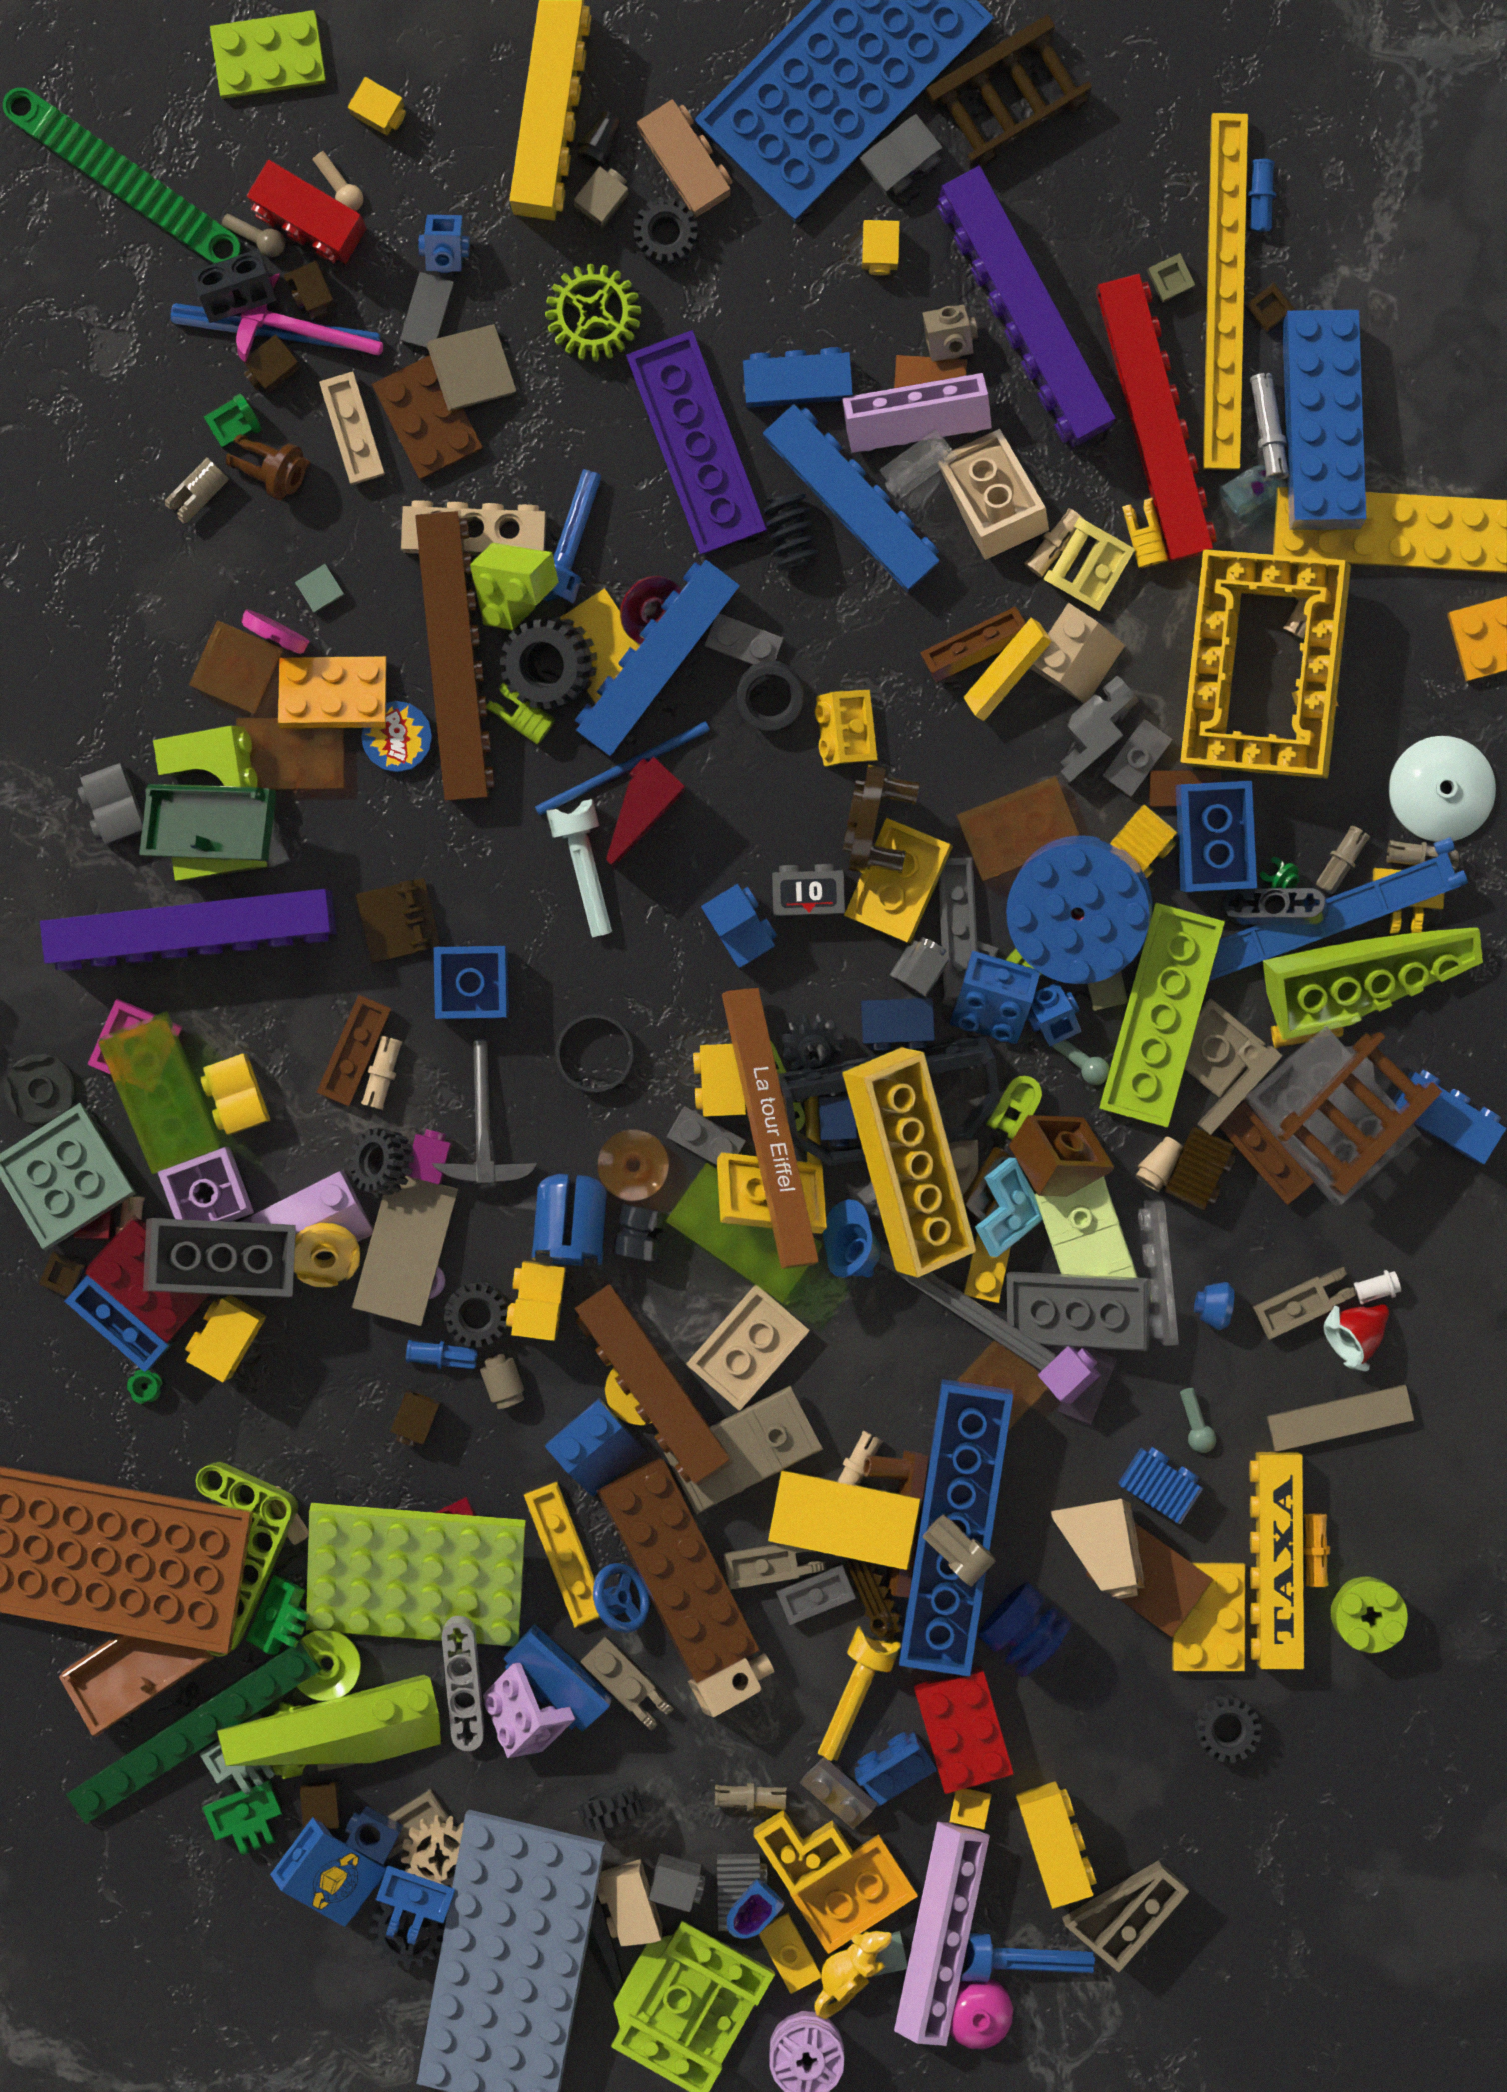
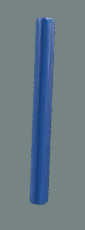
M175 303L172 306L170 317L174 324L237 333L242 313L209 323L203 307ZM264 324L262 327H257L255 336L271 338L276 334L279 339L355 350ZM321 325L381 342V336L376 332Z

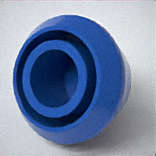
M1228 1282L1205 1286L1203 1292L1198 1291L1195 1297L1194 1312L1200 1313V1320L1217 1330L1228 1327L1234 1306V1288Z

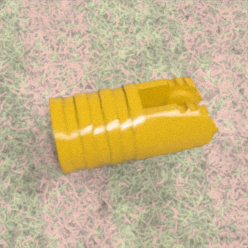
M1153 498L1144 500V512L1147 516L1149 527L1140 530L1136 512L1131 504L1123 506L1130 538L1135 549L1134 553L1138 568H1145L1168 561L1169 557Z

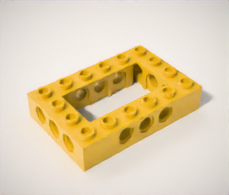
M1203 550L1180 763L1188 767L1328 779L1351 565L1346 560ZM1241 593L1308 598L1304 607V615L1307 617L1304 643H1300V651L1303 653L1301 677L1296 680V687L1299 688L1297 714L1292 717V727L1295 733H1297L1296 740L1284 739L1269 734V737L1249 736L1234 731L1233 734H1226Z

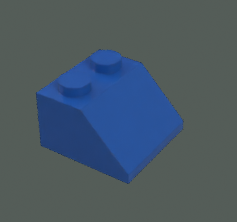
M601 1397L545 1445L546 1449L564 1470L592 1497L597 1494L596 1490L610 1483L646 1452V1449Z

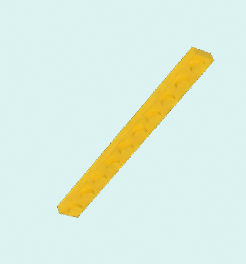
M1212 113L1203 470L1240 469L1248 114Z

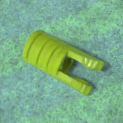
M503 682L499 688L500 692L506 698L517 703L519 708L512 715L500 704L490 701L487 709L538 745L556 719L541 708L530 707V701L522 703L517 700L519 693H510L507 689L509 685Z

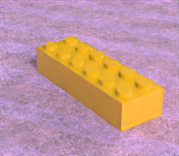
M539 0L509 200L513 215L555 221L557 211L563 212L566 190H564V183H561L562 176H568L570 170L571 155H569V148L566 145L567 141H573L575 136V113L571 111L572 106H579L581 85H579L580 77H577V71H584L586 50L582 37H589L592 18L590 6H585L584 0Z
M901 1047L842 1072L896 1271L918 1278L976 1252L924 1052Z

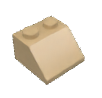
M1068 603L1048 633L1052 640L1051 643L1031 665L1030 669L1077 700L1086 703L1092 697L1125 645L1099 622Z
M639 1859L602 1871L600 1873L597 1894L601 1904H608L611 1916L606 1918L611 1937H618L621 1946L660 1941L663 1926L655 1902L649 1900L650 1885L642 1860Z

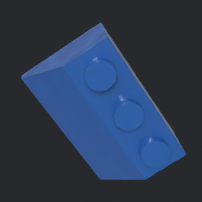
M535 1623L504 1657V1660L508 1663L505 1666L506 1670L514 1663H521L528 1682L534 1687L532 1692L541 1703L547 1706L550 1702L557 1709L571 1708L575 1718L568 1726L571 1730L577 1727L581 1732L584 1731L610 1706L612 1695Z

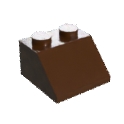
M1027 1115L1009 1145L1038 1196L1067 1197L1111 1173L1114 1169L1112 1162L1084 1117Z

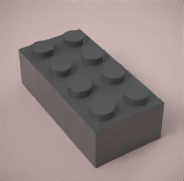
M162 1218L147 1219L143 1291L292 1297L296 1225Z

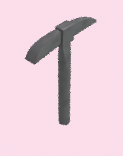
M477 1039L473 1043L476 1162H474V1165L432 1163L435 1169L449 1177L462 1181H471L474 1184H492L494 1182L517 1180L530 1174L537 1163L494 1165V1161H491L488 1043L484 1039Z

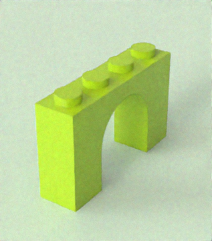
M226 726L153 740L158 775L176 776L206 770L216 775L224 786L257 787V775L251 767L249 755L252 750L251 738L243 726ZM171 857L175 881H191L267 867L266 861Z

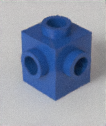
M427 215L424 235H419V256H425L426 271H438L441 273L461 271L463 257H469L470 237L463 236L462 215Z
M1058 982L1035 992L1027 1019L1034 1032L1041 1030L1049 1047L1082 1032L1075 1016L1079 1008L1071 992L1064 994Z

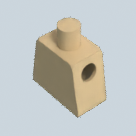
M764 1653L749 1662L744 1658L699 1683H695L692 1679L688 1683L703 1713L714 1718L760 1692L762 1689L758 1681L774 1673V1669ZM740 1673L741 1682L738 1686L733 1687L732 1679L736 1674Z

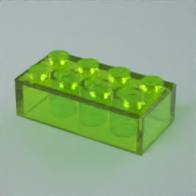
M168 1011L104 1035L99 1039V1047L152 1174L219 1148L221 1141Z
M708 1162L666 1220L667 1223L782 1303L808 1268V1266L781 1269L773 1228L720 1223L717 1168ZM813 1236L818 1253L824 1244Z

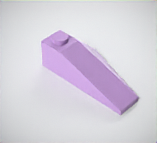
M344 1170L240 1221L246 1223L296 1225L295 1235L305 1227L317 1223H334L348 1229L356 1237L357 1242L371 1236L374 1230Z

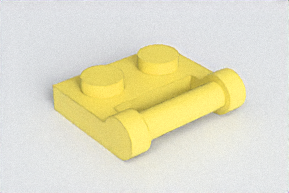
M1079 517L1074 525L1076 527L1074 534L1052 571L1048 570L1044 580L1100 611L1135 549ZM1090 535L1097 540L1071 583L1064 578Z

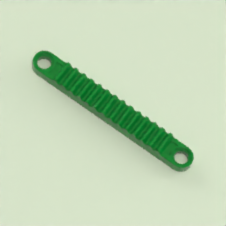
M17 87L5 95L3 110L13 124L207 261L215 264L242 254L241 244L233 233L210 218L206 213L200 211L196 206L190 204L182 196L176 194L172 189L166 187L162 182L152 177L148 172L142 170L138 165L132 163L114 148L108 146L90 131L84 129L80 124L74 122L56 107L50 105L26 88ZM18 98H27L31 102V109L24 116H17L12 111V105ZM227 240L233 244V253L229 258L220 259L215 256L214 247L219 241Z

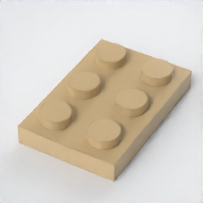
M755 1284L686 1365L740 1411L810 1330L758 1284Z

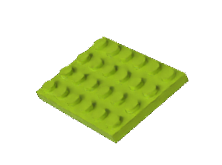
M311 1503L309 1510L306 1610L310 1617L306 1622V1630H333L339 1633L442 1641V1632L447 1620L454 1616H464L474 1624L477 1644L515 1646L519 1641L526 1520ZM454 1628L453 1634L456 1635L457 1642H462L464 1633H461L460 1628Z

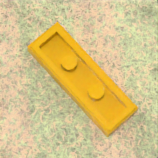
M1033 618L1028 620L964 696L965 701L976 717L984 721L1051 643L1052 640L1038 621Z

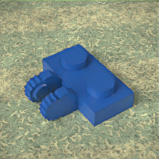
M387 1866L376 1898L377 1902L395 1907L386 1935L394 1937V1934L397 1933L400 1925L399 1920L404 1910L416 1915L413 1925L410 1926L407 1934V1943L414 1945L423 1918L441 1924L444 1923L455 1889Z

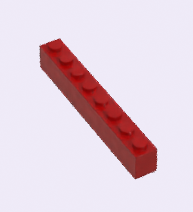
M1140 273L1098 284L1096 294L1150 496L1153 498L1169 557L1168 563L1202 555L1203 550L1213 549L1212 543L1217 542L1216 533L1212 521L1206 522L1203 509L1207 508V500L1203 487L1197 488L1194 474H1198V466L1194 454H1188L1184 440L1189 439V433L1184 418L1178 419L1175 406L1180 405L1175 384L1169 385L1166 372L1171 371L1166 350L1160 351L1157 338L1162 336L1157 316L1151 317L1148 303L1152 302L1148 282L1142 283Z

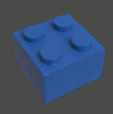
M434 947L435 1019L509 1018L508 947Z

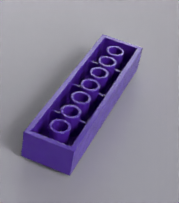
M980 165L942 185L937 210L946 225L951 223L954 227L956 236L953 239L962 256L969 255L973 265L970 271L979 287L985 285L989 292L990 298L987 299L993 315L996 318H1003L1007 328L1004 330L1005 337L1013 350L1019 348L1023 356V361L1020 363L1027 378L1030 381L1035 379L1039 385L1040 392L1037 395L1046 412L1053 411L1057 420L1054 427L1063 443L1069 441L1073 449L1110 429L1115 416Z
M327 889L40 921L44 964L55 965V970L61 971L82 969V962H90L91 966L96 967L117 965V958L125 957L126 962L153 961L152 954H161L162 958L167 959L188 957V950H197V954L202 955L223 953L224 946H232L233 950L237 951L258 949L259 942H268V946L272 947L294 945L293 939L304 938V942H308V944L329 941L328 935L337 934L332 891Z

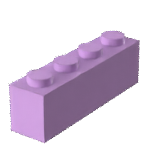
M983 373L842 398L847 434L852 453L871 451L876 448L893 445H905L910 442L928 439H940L945 436L967 432L974 433L979 430L992 428L989 398Z

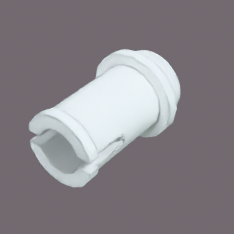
M1385 1270L1383 1271L1384 1275L1354 1283L1360 1304L1362 1305L1391 1295L1392 1298L1396 1297L1395 1293L1401 1292L1396 1272L1388 1273Z

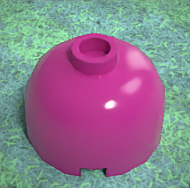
M989 1979L988 1982L960 1981L949 2034L956 2042L970 2049H986L996 2045L1006 2036L1013 2020V2006L1008 1992L999 1982L993 1979Z

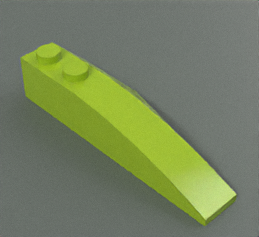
M1477 927L1365 939L1263 960L1266 992L1283 1040L1355 1024L1361 1021V1017L1375 1010L1382 1011L1392 1006V1002L1408 994L1414 996L1424 991L1423 987L1438 980L1443 982L1483 963L1480 929Z
M425 1675L217 1731L225 1766L374 1763L441 1744L439 1712L431 1679Z

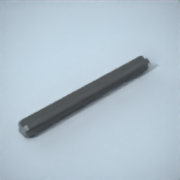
M886 1241L880 1242L882 1249L879 1263L1041 1371L1056 1358L1054 1353L934 1273L929 1272L917 1278L896 1271L889 1243Z

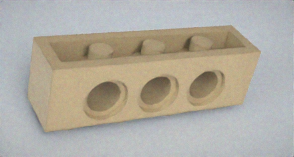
M412 501L411 506H403L401 549L404 553L419 554L415 515L461 510V518L467 517L468 522L479 520L484 524V531L480 536L464 539L465 553L479 556L492 542L541 551L546 550L547 515L544 511H539V506L518 505V511L504 510L503 504L496 503L482 504V509H468V503L447 502V508L433 507V502ZM509 521L516 522L520 526L518 535L512 539H506L500 535L502 525Z

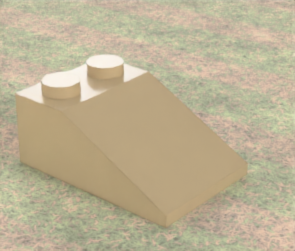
M1000 429L936 458L967 528L985 560L1049 531L1046 508Z

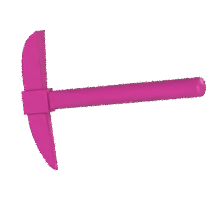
M276 274L270 277L273 289L275 288V285L279 279L280 274ZM267 304L242 312L236 336L238 355L245 363L257 327H262L263 324L377 356L383 351L382 342L267 311Z

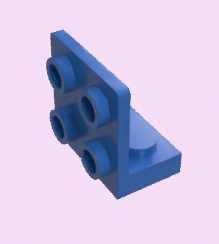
M972 950L950 1024L965 1031H973L1002 1042L1017 1044L1033 1002L1040 972L1033 968Z
M902 1732L888 1741L889 1748L879 1754L874 1750L857 1761L859 1766L855 1768L856 1781L859 1786L864 1785L871 1798L878 1803L877 1807L937 1771L936 1765L915 1732L910 1735Z

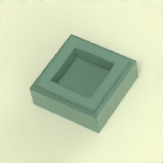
M326 564L295 582L314 613H317L345 595Z

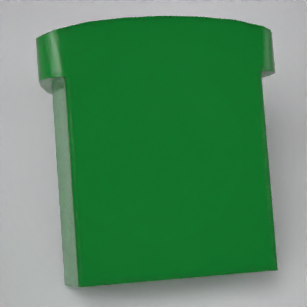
M240 393L234 396V399L204 416L223 449L232 445L234 438L239 434L247 436L253 431L256 434L262 430L256 414Z

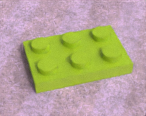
M315 10L210 26L218 85L222 99L327 83Z

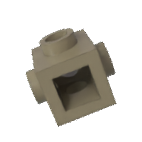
M964 305L946 306L939 310L922 313L926 343L932 362L949 358L957 359L965 355L974 354L972 339L978 338L977 326L974 317L968 318Z

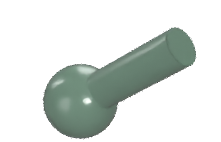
M1066 1039L1052 1045L1054 1049L1081 1068L1082 1076L1087 1083L1100 1085L1107 1080L1110 1068L1104 1059L1088 1057Z
M1187 1388L1182 1390L1180 1394L1192 1429L1188 1435V1442L1194 1451L1207 1453L1216 1444V1434L1212 1428L1204 1423L1194 1389Z

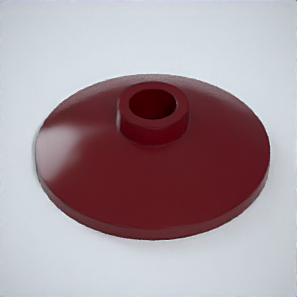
M650 576L638 581L628 590L621 604L620 620L623 630L633 641L642 644L644 639L639 635L651 619H654L657 623L666 612L661 606L673 590L678 594L681 593L682 590L675 582L662 576ZM651 602L649 611L644 612L646 606Z

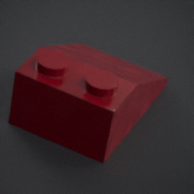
M654 757L649 762L643 758L629 773L633 779L628 784L606 858L613 868L686 791L685 786Z

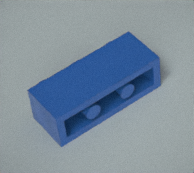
M832 347L821 349V354L806 355L805 350L785 352V357L771 358V353L751 354L750 360H743L746 408L843 401V397L853 396L850 353H842V348Z
M1422 1070L1420 1075L1416 1072H1410L1407 1077L1415 1085L1420 1083L1423 1086L1425 1083L1433 1082L1443 1091L1413 1124L1476 1163L1485 1164L1506 1130V1127L1499 1124L1501 1117L1485 1107L1481 1111L1476 1110L1468 1105L1471 1099L1454 1088L1450 1093L1438 1086L1441 1080L1425 1070ZM1400 1089L1388 1107L1390 1110L1395 1109L1399 1111L1407 1103L1404 1099L1405 1094Z
M88 1275L64 1301L144 1372L150 1370L174 1343L171 1339L168 1342L163 1340Z

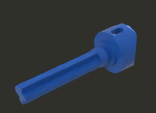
M586 469L582 471L556 552L553 556L559 583L542 599L548 602L563 598L573 604L576 600L582 579L573 573L571 568L601 480V475Z
M970 1933L966 1948L967 1968L966 1972L960 1977V1981L988 1982L993 1968L1093 1973L1095 1957H1093V1952L993 1949L989 1934Z

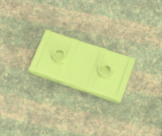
M1104 1177L1067 1197L1038 1196V1194H1034L1061 1274L1138 1278Z

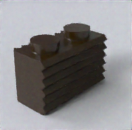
M1192 1127L1170 1181L1163 1191L1203 1210L1207 1204L1213 1206L1221 1190V1186L1216 1185L1222 1172L1228 1174L1236 1158V1154L1231 1152L1234 1145L1196 1127Z

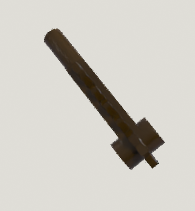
M851 1558L846 1561L847 1564L845 1565L849 1570L847 1577L854 1580L853 1590L860 1593L861 1597L858 1603L866 1607L864 1616L870 1618L869 1625L871 1631L879 1637V1640L885 1636L892 1641L895 1640L896 1632L903 1630L901 1627L902 1615L898 1610L894 1609L896 1602L890 1600L888 1596L891 1589L884 1587L883 1580L885 1576L877 1571L879 1564Z

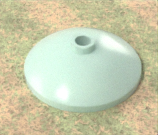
M1450 736L1430 737L1413 744L1399 757L1392 769L1389 780L1390 804L1399 822L1415 836L1432 842H1438L1451 837L1452 841H1456L1476 831L1489 816L1496 794L1494 774L1485 756L1470 743ZM1443 781H1448L1452 786V791L1449 794H1444L1440 790V784Z

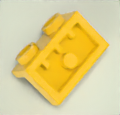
M870 690L830 692L817 696L815 717L819 722L821 737L819 752L823 758L824 766L877 760Z

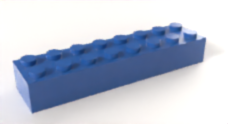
M946 1379L941 1381L910 1594L900 1648L899 1666L970 1676L986 1572L972 1587L969 1586L949 1567V1562L923 1538V1534L944 1514L971 1540L974 1538L988 1551L990 1550L1013 1401V1391L1011 1389Z

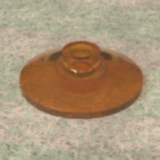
M625 1130L615 1134L604 1144L598 1157V1173L603 1185L613 1195L624 1200L635 1201L648 1198L661 1188L668 1174L669 1162L665 1148L656 1137L642 1130ZM630 1158H636L640 1161L638 1171L632 1172L627 1168V1161Z

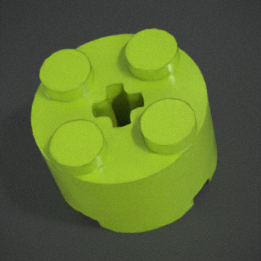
M1374 1577L1354 1578L1341 1587L1331 1605V1619L1335 1630L1350 1646L1359 1651L1367 1653L1385 1651L1399 1642L1405 1634L1408 1620L1406 1605L1399 1593L1382 1580ZM1368 1607L1377 1612L1376 1615L1372 1616V1621L1370 1622L1361 1618L1362 1615L1367 1614Z

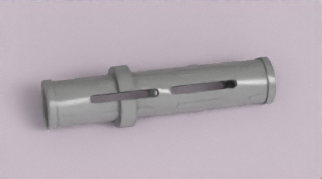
M1260 373L1250 378L1261 438L1258 441V447L1263 452L1267 480L1272 481L1274 479L1273 475H1275V481L1289 476L1284 449L1287 446V441L1281 431L1273 375L1267 373L1265 379V374Z

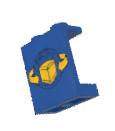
M312 1817L270 1875L282 1892L345 1927L351 1918L359 1913L363 1902L371 1891L381 1883L387 1868L384 1864L333 1837L322 1822Z

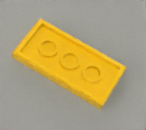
M783 1470L781 1471L768 1541L908 1570L922 1499Z

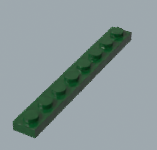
M300 1640L296 1648L289 1647L68 1792L66 1796L84 1823L87 1824L217 1739L218 1730L240 1724L318 1673L322 1668L304 1641Z

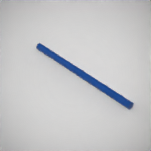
M705 721L535 806L539 816L547 813V810H553L631 771L643 758L649 762L653 757L657 758L709 732L710 729Z

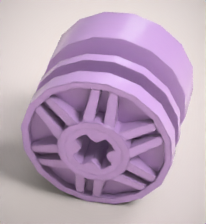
M800 2011L788 2015L776 2026L770 2038V2069L774 2081L784 2092H829L834 2088L844 2069V2047L839 2029L829 2018L823 2019L818 2017L815 2012ZM809 2052L812 2058L811 2065H804L802 2053Z

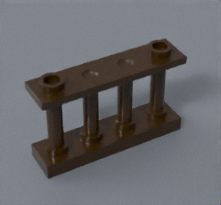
M1048 14L926 88L925 96L932 108L940 103L943 107L947 106L974 151L969 153L966 158L969 168L977 163L980 167L987 165L998 157L996 152L1065 109L1069 108L1073 112L1089 101L1087 96L1090 95L1092 90L1091 83L1087 81L1077 88L1050 44L1052 41L1050 36L1054 33L1055 24ZM1030 48L1033 51L1039 52L1064 93L1063 97L1046 106L1019 62L1022 59L1020 54ZM1000 66L1003 70L1008 69L1034 112L1032 116L1017 125L989 80L991 78L989 73ZM969 85H972L973 88H978L1004 133L987 143L959 99L961 96L959 91Z

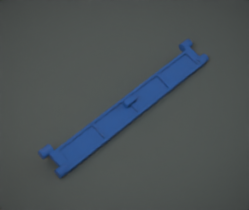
M1451 837L1434 843L1435 851L1438 855L1436 858L1325 899L1328 905V914L1318 924L1256 925L1221 938L1209 981L1468 884L1463 870L1457 873L1454 872L1447 854L1455 851ZM1316 903L1305 907L1306 912H1312V908L1317 906Z

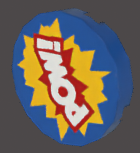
M393 701L386 703V727L363 728L361 739L365 753L374 764L384 770L399 773L412 770L423 762L431 750L433 735L431 725L421 710L410 703Z

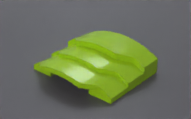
M681 1921L673 1935L661 1937L660 1941L646 1944L614 2001L620 2029L611 2047L689 2092H709L722 2070V2062L754 2005L758 2006L775 1976V1971Z

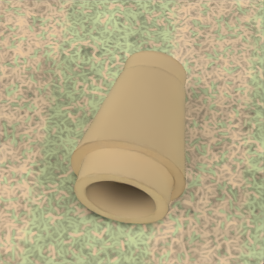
M1165 1137L1163 1142L1138 1165L1137 1179L1155 1191H1160L1163 1186H1167L1180 1153L1184 1149L1183 1146L1174 1139Z

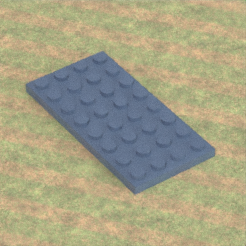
M473 1810L466 1812L452 1886L455 1891L447 1913L417 2084L447 2092H560L606 1842Z

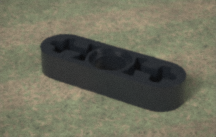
M1314 888L1235 889L1226 895L1223 902V907L1229 920L1237 925H1315L1323 921L1328 914V905L1324 895ZM1280 899L1285 902L1284 909L1277 914H1271L1266 911L1267 905L1273 900ZM1292 900H1295L1297 905L1294 906L1295 913H1293ZM1240 901H1245L1247 906L1242 908V912H1236L1235 907H1239ZM1310 901H1315L1317 906L1312 908V912H1306L1305 907L1309 906ZM1254 907H1259L1260 912L1257 913Z

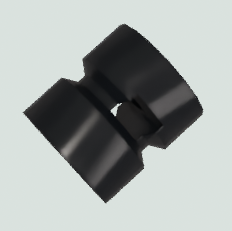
M622 1204L619 1224L623 1227V1230L616 1233L612 1253L657 1262L661 1246L657 1235L664 1231L667 1213L645 1207Z

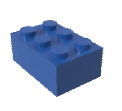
M1252 781L1175 785L1181 891L1257 888Z

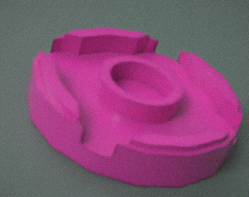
M245 610L241 619L243 626L265 639L269 638L293 652L304 653L310 642L290 628L254 611Z

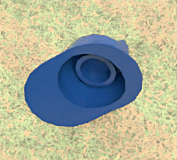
M848 1199L841 1201L830 1210L826 1217L827 1228L823 1231L829 1270L836 1277L842 1278L851 1275L872 1277L874 1275L873 1268L881 1256L882 1248L879 1239L872 1232L866 1208L856 1200Z

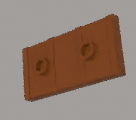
M118 1634L64 1670L59 1678L92 1736L97 1737L104 1730L131 1712L136 1711L140 1706L167 1688L178 1683L179 1680L204 1663L214 1659V1656L204 1649Z

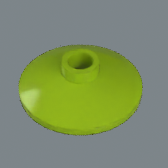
M317 1630L307 1634L301 1640L304 1641L322 1669L297 1686L298 1689L308 1697L320 1701L343 1697L355 1686L360 1675L361 1661L357 1648L349 1638L337 1631ZM324 1657L332 1659L334 1663L332 1669H325L322 1666V1659Z

